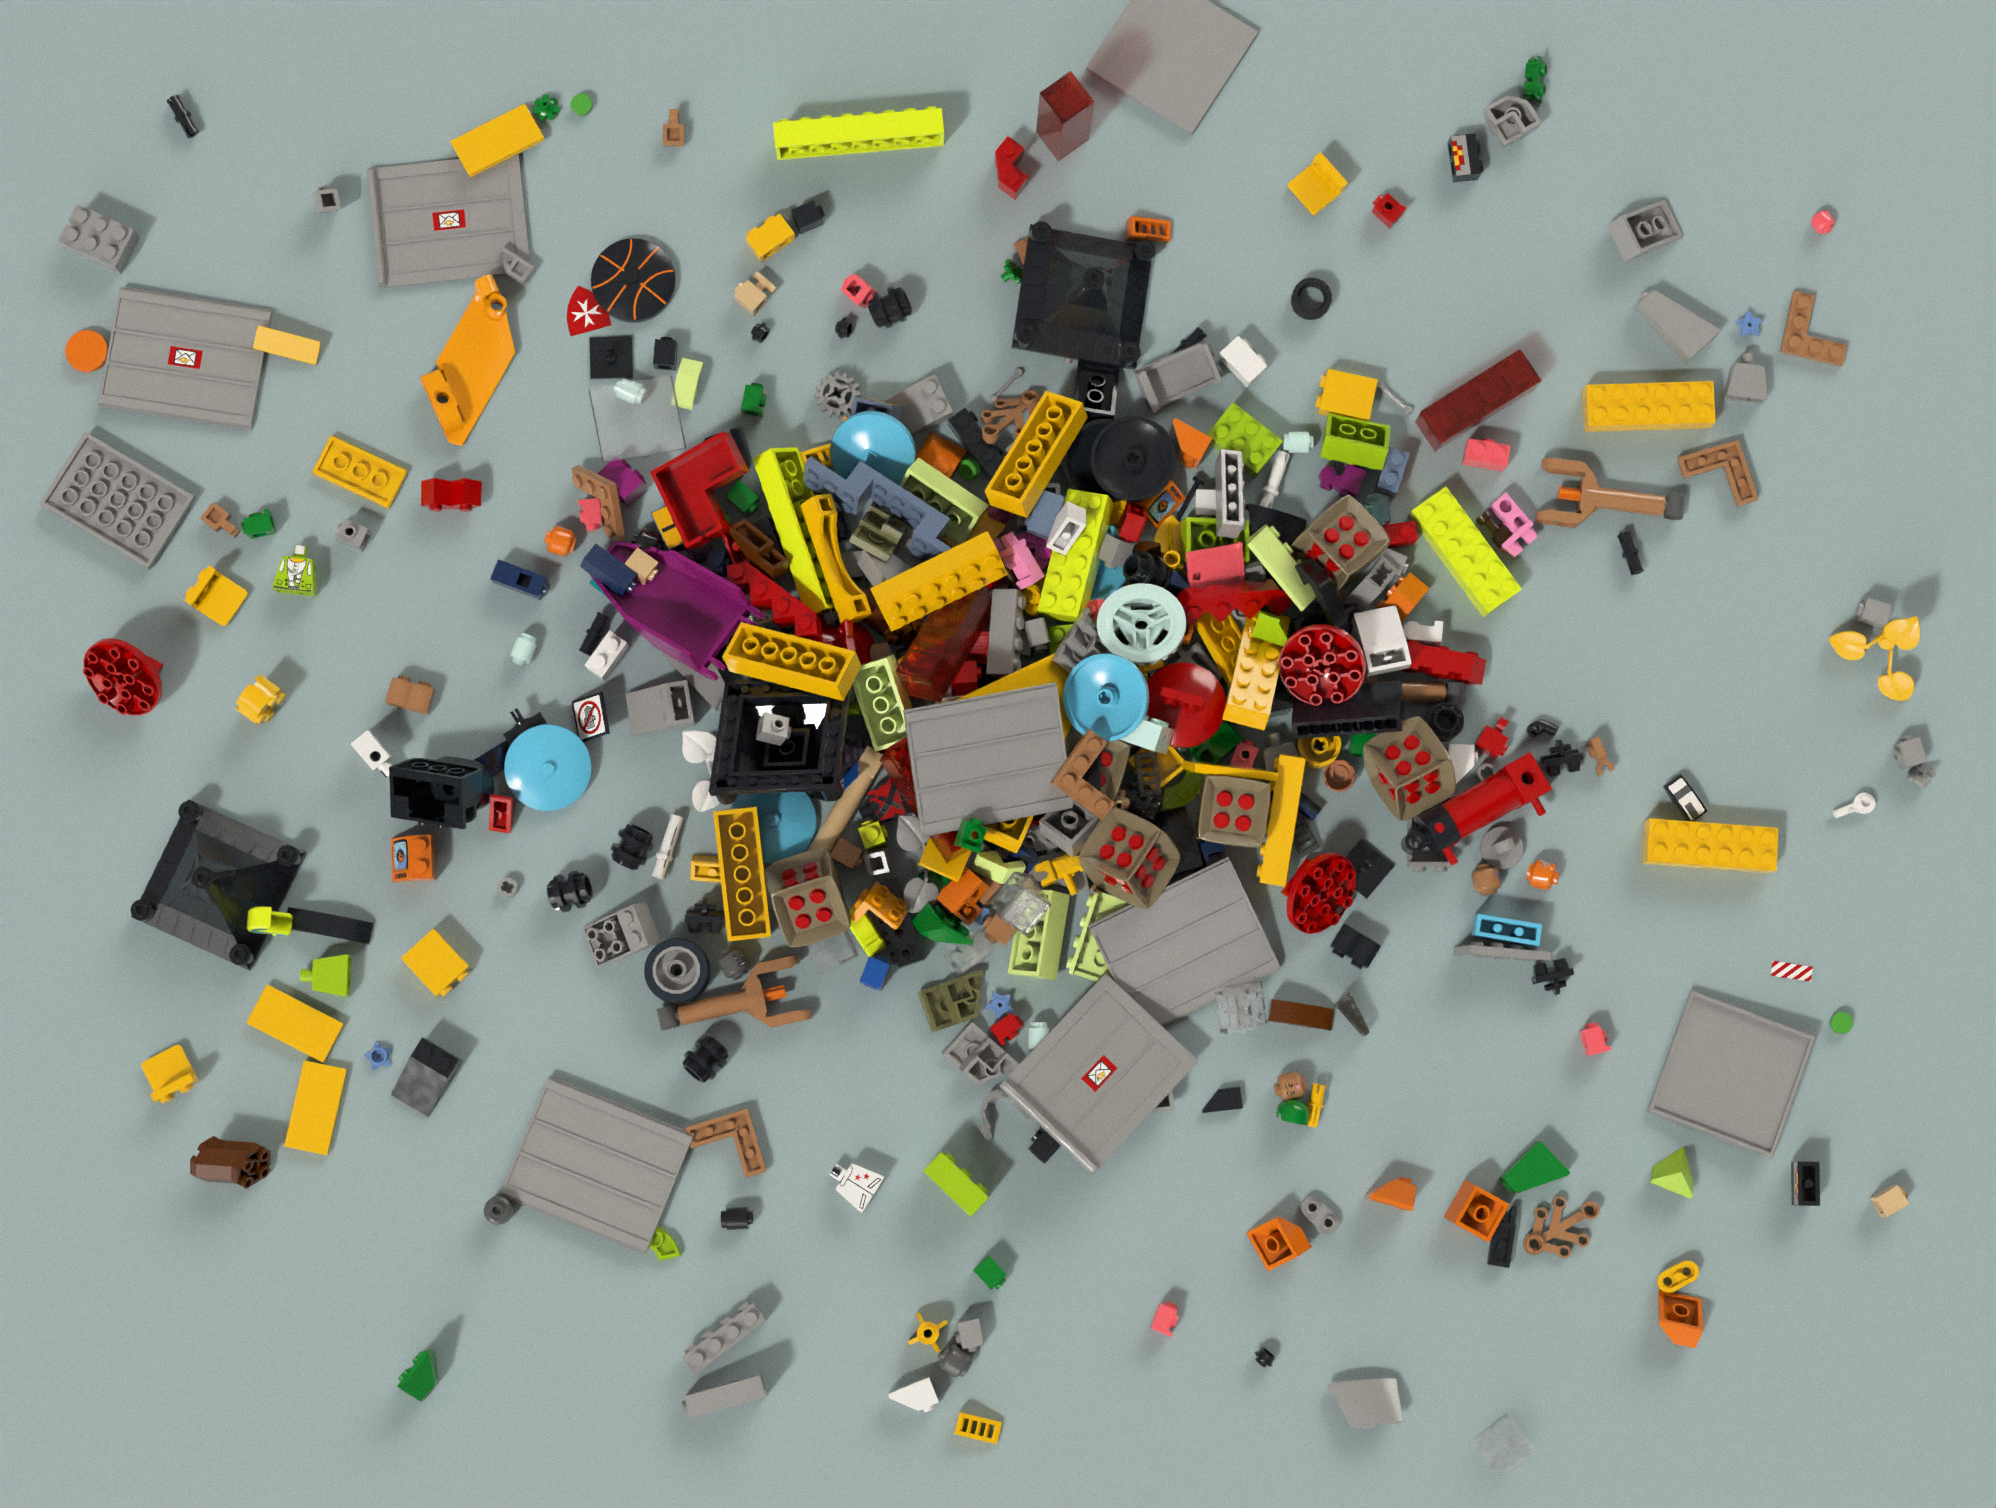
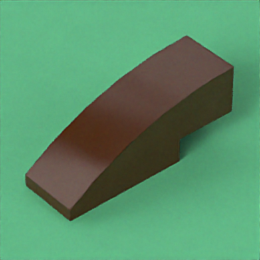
M745 518L729 528V533L743 553L769 579L775 581L788 572L789 560L774 549V542Z
M1271 999L1268 1022L1331 1031L1334 1009Z

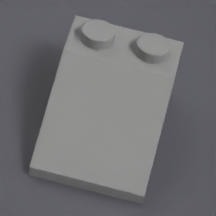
M1665 200L1624 214L1607 225L1624 263L1640 258L1683 237Z
M936 375L919 381L884 401L903 407L900 422L908 429L911 436L948 421L953 416V411Z

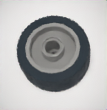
M683 938L667 939L656 945L649 953L644 967L645 980L649 989L659 999L671 1004L687 1003L699 997L706 989L711 974L710 963L705 952L694 942ZM678 967L682 969V974L679 976L674 974V970Z

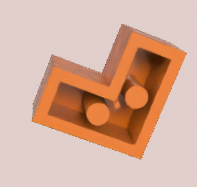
M1409 573L1405 578L1401 576L1386 593L1389 598L1386 601L1382 599L1374 609L1396 605L1402 623L1430 588L1412 573Z
M965 866L959 881L952 880L948 885L944 886L936 899L970 926L983 910L976 904L977 901L990 887Z

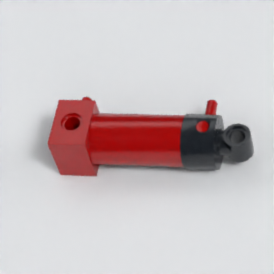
M1529 752L1504 766L1490 777L1416 816L1417 830L1409 832L1402 838V850L1409 855L1417 854L1425 847H1428L1434 854H1439L1443 851L1450 865L1453 866L1458 863V859L1453 853L1451 846L1530 802L1537 814L1542 816L1546 813V810L1539 797L1552 790L1533 755ZM1410 838H1415L1418 841L1417 848L1411 847L1409 844Z

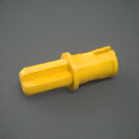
M1313 1083L1310 1101L1307 1102L1309 1105V1122L1307 1126L1317 1127L1321 1108H1324L1322 1103L1326 1086L1320 1085L1319 1087V1084Z

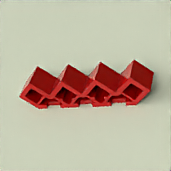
M748 562L727 566L728 581L741 588L743 593L750 592V602L759 611L772 609L773 620L779 628L795 626L797 637L823 642L821 621L813 610Z
M1266 579L1264 582L1255 583L1252 581L1237 582L1235 585L1226 586L1223 584L1209 585L1206 588L1197 589L1189 587L1184 588L1176 597L1184 609L1186 622L1191 626L1206 611L1221 623L1235 608L1251 620L1264 605L1280 616L1293 603L1282 587L1273 579Z
M1407 640L1412 664L1409 668L1400 671L1405 673H1423L1435 679H1453L1469 685H1482L1486 660L1478 657V653L1470 651L1463 653L1449 650L1445 646L1432 647L1419 644L1415 640Z

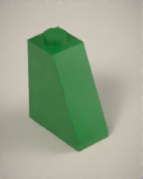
M1536 1141L1500 1176L1503 1181L1501 1185L1509 1193L1512 1191L1520 1193L1566 1177L1570 1174V1171L1541 1141Z

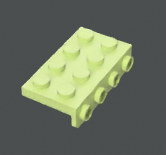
M1095 890L1094 894L1090 893L1086 906L1090 907L1088 914H1083L1080 922L1083 930L1081 936L1076 935L1073 944L1076 951L1074 956L1070 955L1066 967L1070 968L1069 974H1075L1098 982L1106 973L1114 981L1088 925L1130 905L1129 903L1098 890Z

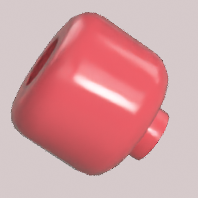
M1824 210L1813 216L1811 225L1818 234H1827L1832 231L1835 220L1828 211Z

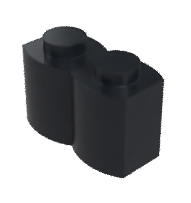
M1342 924L1329 947L1333 949V954L1342 959L1344 956L1352 960L1350 964L1362 970L1363 967L1366 969L1369 967L1381 945L1350 926Z

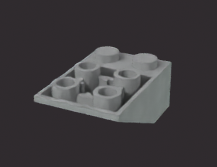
M687 680L665 683L625 694L632 736L696 725L690 686Z
M647 902L633 904L582 928L597 968L661 943Z

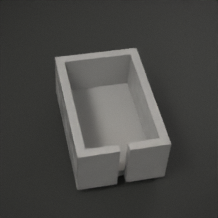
M77 204L69 218L71 225L66 224L58 242L65 249L122 274L140 236L134 229Z

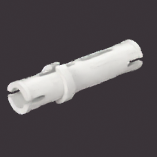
M1277 452L1266 487H1263V495L1259 506L1272 509L1274 500L1279 495V485L1291 456L1287 452Z
M670 815L660 851L655 856L657 860L651 874L654 878L665 880L669 863L673 860L671 856L682 822L684 821L683 817Z

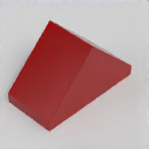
M490 795V831L511 833L516 806L515 799L506 796Z

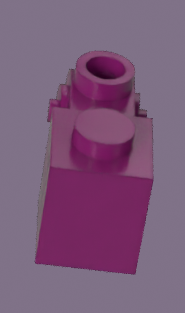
M1347 464L1343 473L1336 475V471L1332 466H1325L1319 474V487L1327 491L1335 489L1341 497L1350 495L1356 498L1367 471Z

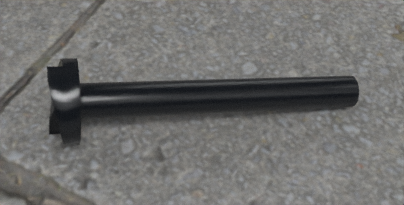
M1197 476L1192 478L1194 484L1175 517L1178 522L1198 486H1203L1205 483L1198 480Z

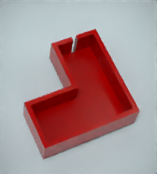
M722 431L650 471L681 539L688 549L695 550L710 542V538L715 539L729 531L730 526L713 492L749 472L731 433Z

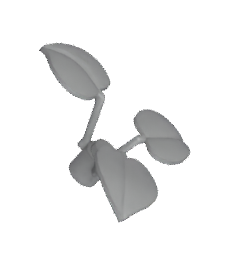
M899 815L896 833L899 846L906 851L919 850L922 855L930 836L921 837L918 817ZM982 843L981 853L989 852V846ZM971 851L965 865L971 871H973L972 866L978 854ZM925 867L924 880L919 877H913L904 888L903 898L910 913L920 912L927 902L934 905L938 900L936 899L939 895L938 888L934 883L928 882V869Z

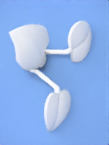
M698 730L682 731V752L684 758L690 763H700L705 760L711 779V762L714 759L716 746L715 736ZM706 779L700 780L692 792L693 805L699 812L712 809L720 804L716 796L710 795V781Z

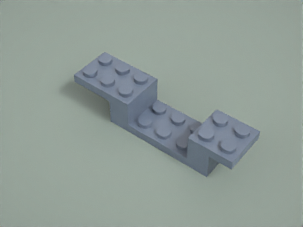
M812 457L806 461L803 477L805 485L809 489L817 490L821 494L831 493L833 501L840 505L845 512L856 516L871 497L876 504L885 506L893 515L902 517L913 528H916L913 532L909 549L916 558L927 561L952 549L942 542L946 537L950 518L862 461L858 463L847 479L839 476Z

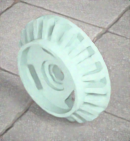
M1131 584L1116 590L1103 602L1097 616V632L1101 644L1104 645L1109 654L1122 656L1132 663H1137L1139 666H1144L1145 663L1153 665L1158 660L1162 659L1164 661L1168 658V655L1174 654L1177 651V647L1182 643L1186 632V617L1181 603L1166 589L1152 584ZM1143 607V608H1150V609H1152V610H1131V609ZM1139 621H1145L1148 626L1145 629H1138L1135 624ZM1120 629L1129 645L1123 644L1114 632ZM1163 629L1169 631L1162 642L1158 645L1154 644Z

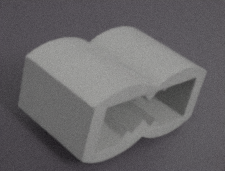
M1045 618L1026 621L1024 627L1031 653H1034V655L1047 653L1046 649L1050 648L1051 643Z

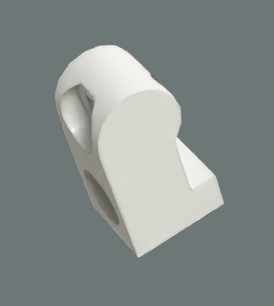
M1415 621L1407 622L1403 627L1406 641L1415 640L1421 644L1440 645L1442 642L1443 621H1434L1432 626L1420 625Z

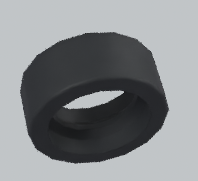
M1318 278L1301 280L1295 286L1291 295V305L1294 312L1306 320L1321 318L1327 313L1332 302V293L1329 286ZM1308 287L1319 289L1324 297L1322 306L1314 311L1303 308L1299 302L1301 291Z

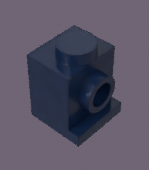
M709 550L706 569L719 576L728 577L727 566L733 563L731 557H729L730 554L721 550Z

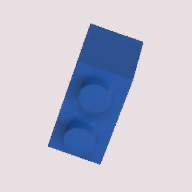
M877 955L874 958L869 957L862 973L860 984L881 992L890 969L887 959Z

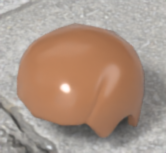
M1337 759L1326 766L1323 773L1324 782L1333 791L1344 792L1355 783V769L1350 762L1344 759Z

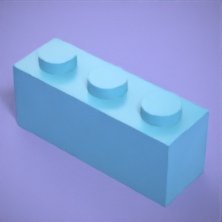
M1476 914L1473 918L1471 937L1527 947H1538L1542 924Z

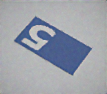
M858 762L840 779L844 791L858 778Z

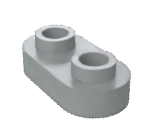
M1307 1197L1301 1202L1300 1209L1302 1214L1319 1231L1331 1234L1337 1230L1339 1226L1337 1216L1321 1200L1316 1197ZM1311 1203L1315 1204L1316 1210L1314 1212H1311L1308 1209V1206ZM1326 1219H1330L1332 1221V1225L1330 1227H1326L1324 1225V1221Z

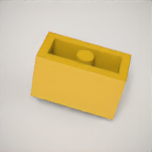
M780 213L776 216L768 217L764 221V225L759 228L754 227L747 233L748 236L745 237L746 243L761 263L795 240V233Z

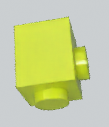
M866 821L861 824V828H858L866 851L886 844L885 838L888 837L884 825L880 826L878 821Z

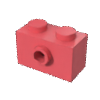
M1469 438L1464 446L1462 465L1503 472L1508 466L1511 446L1495 443V440L1487 438L1482 439V441Z

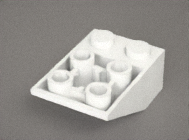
M1396 605L1353 614L1360 647L1365 656L1367 676L1407 669L1411 666L1408 645Z

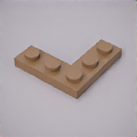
M1794 291L1790 301L1780 353L1838 367L1843 366L1847 345L1807 335L1815 295Z
M1739 440L1677 458L1683 479L1723 468L1736 507L1758 500Z
M580 465L573 467L572 481L574 486L600 499V511L604 519V532L606 536L614 541H625L626 537L616 483Z
M1088 729L1050 783L1103 821L1115 802L1082 779V777L1108 742Z
M748 1108L685 1127L687 1135L692 1136L691 1133L695 1134L690 1144L691 1149L733 1136L745 1178L767 1171Z

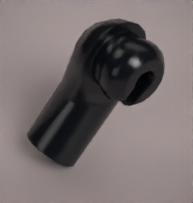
M1539 719L1529 724L1526 731L1533 738L1543 732L1555 736L1559 726Z

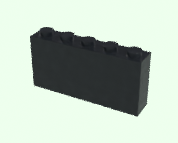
M1402 680L1362 683L1359 690L1350 699L1338 704L1332 702L1331 698H1324L1320 705L1314 706L1294 696L1291 722L1294 738L1305 739L1403 731L1405 696Z

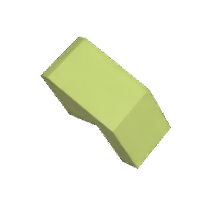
M682 358L673 391L672 406L692 410L697 396V385L703 369V362Z
M997 851L978 853L972 866L974 872L1000 884L1019 882L1026 868L1023 860L1004 863Z

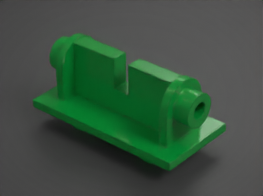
M1538 56V62H1536V59H1528V63H1526L1525 79H1532V81L1524 82L1523 97L1528 102L1536 98L1539 103H1542V96H1545L1546 86L1543 81L1544 76L1547 75V64Z

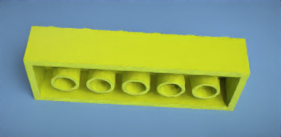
M1447 487L1441 489L1410 512L1408 516L1412 521H1415L1416 527L1483 618L1522 590Z
M1068 489L1064 505L1068 501L1086 509V526L1066 555L1052 550L1037 611L1044 618L1074 623L1091 599L1100 559L1097 557L1105 535L1108 532L1115 503L1108 495Z

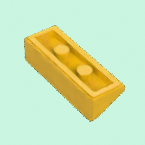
M258 325L253 349L316 365L321 342Z
M693 855L690 880L721 883L718 857Z

